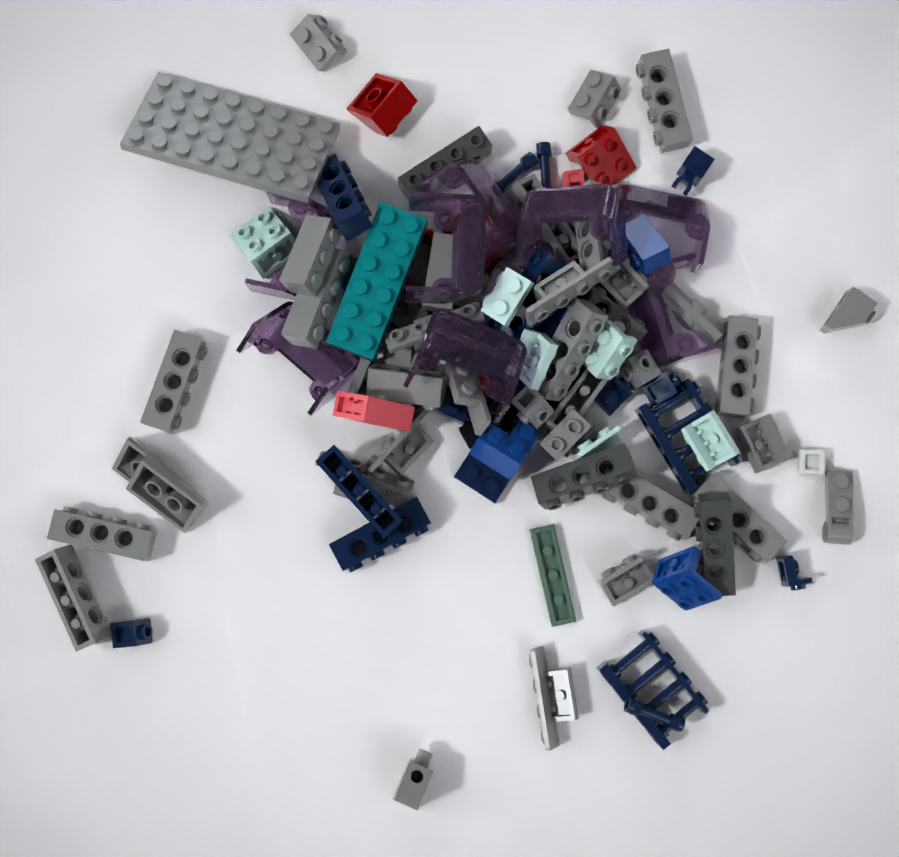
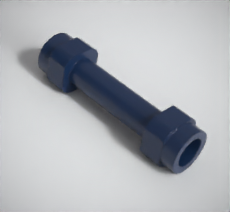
M539 142L536 144V156L540 159L541 184L551 200L554 201L555 190L554 186H551L549 157L552 154L550 142Z
M528 152L520 158V163L500 181L497 182L495 180L486 189L487 193L494 200L501 197L505 193L504 189L526 170L531 171L539 163L538 159L533 153Z
M628 697L625 701L624 712L631 715L639 716L640 714L666 724L667 728L677 732H681L685 726L684 717L674 713L669 715L647 707L640 700Z

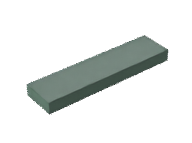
M552 524L530 529L551 627L576 622L555 526Z

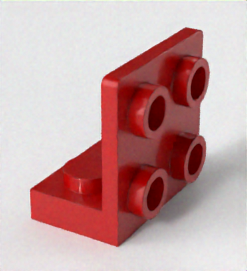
M601 125L565 153L569 161L580 164L588 179L605 184L609 189L636 169V165L616 129Z

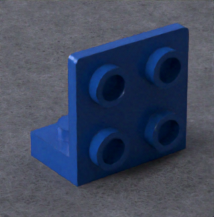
M695 546L659 559L652 580V584L685 611L722 598V593L696 572L701 551Z

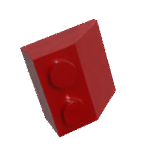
M375 73L346 110L375 133L389 137L390 134L396 131L398 124L412 111L413 106L418 100L402 81Z

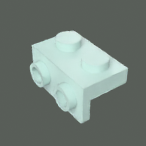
M506 267L505 271L498 275L492 292L484 298L483 307L480 311L508 327L534 283Z
M607 320L583 365L596 378L611 380L618 374L620 366L632 353L633 347L638 340L633 336H626L611 320Z
M525 328L506 368V374L519 378L529 389L538 391L541 383L545 380L551 361L556 356L558 345L545 333Z
M715 410L681 429L685 441L691 446L699 464L704 467L706 472L740 453Z

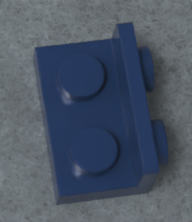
M469 453L454 475L455 479L494 504L510 482L509 479Z

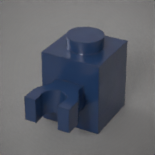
M694 146L677 171L676 175L679 177L676 178L671 187L675 189L679 183H684L686 189L683 195L687 196L692 189V185L695 187L698 185L715 159Z
M447 388L444 403L440 408H437L436 413L461 425L464 424L465 420L470 422L471 418L467 406L455 404L451 389Z

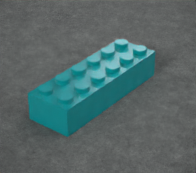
M383 202L379 203L372 221L373 227L369 229L326 343L330 346L372 362L377 360L385 339L384 334L388 331L428 227L426 218Z

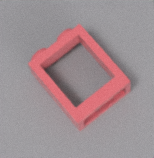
M337 391L332 416L410 432L415 407L371 396Z

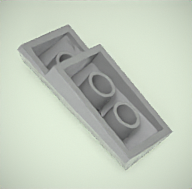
M129 437L126 440L111 469L129 482L126 487L127 491L183 533H186L209 503L136 438Z

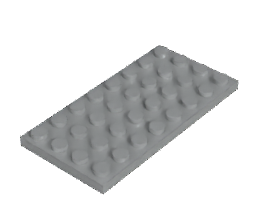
M158 72L124 134L120 146L121 150L309 204L340 132V123Z

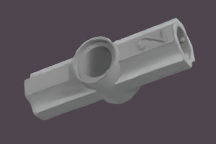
M671 282L657 297L659 301L675 314V319L682 327L689 331L692 330L709 347L726 332L707 314V309L698 300L687 296L674 282Z

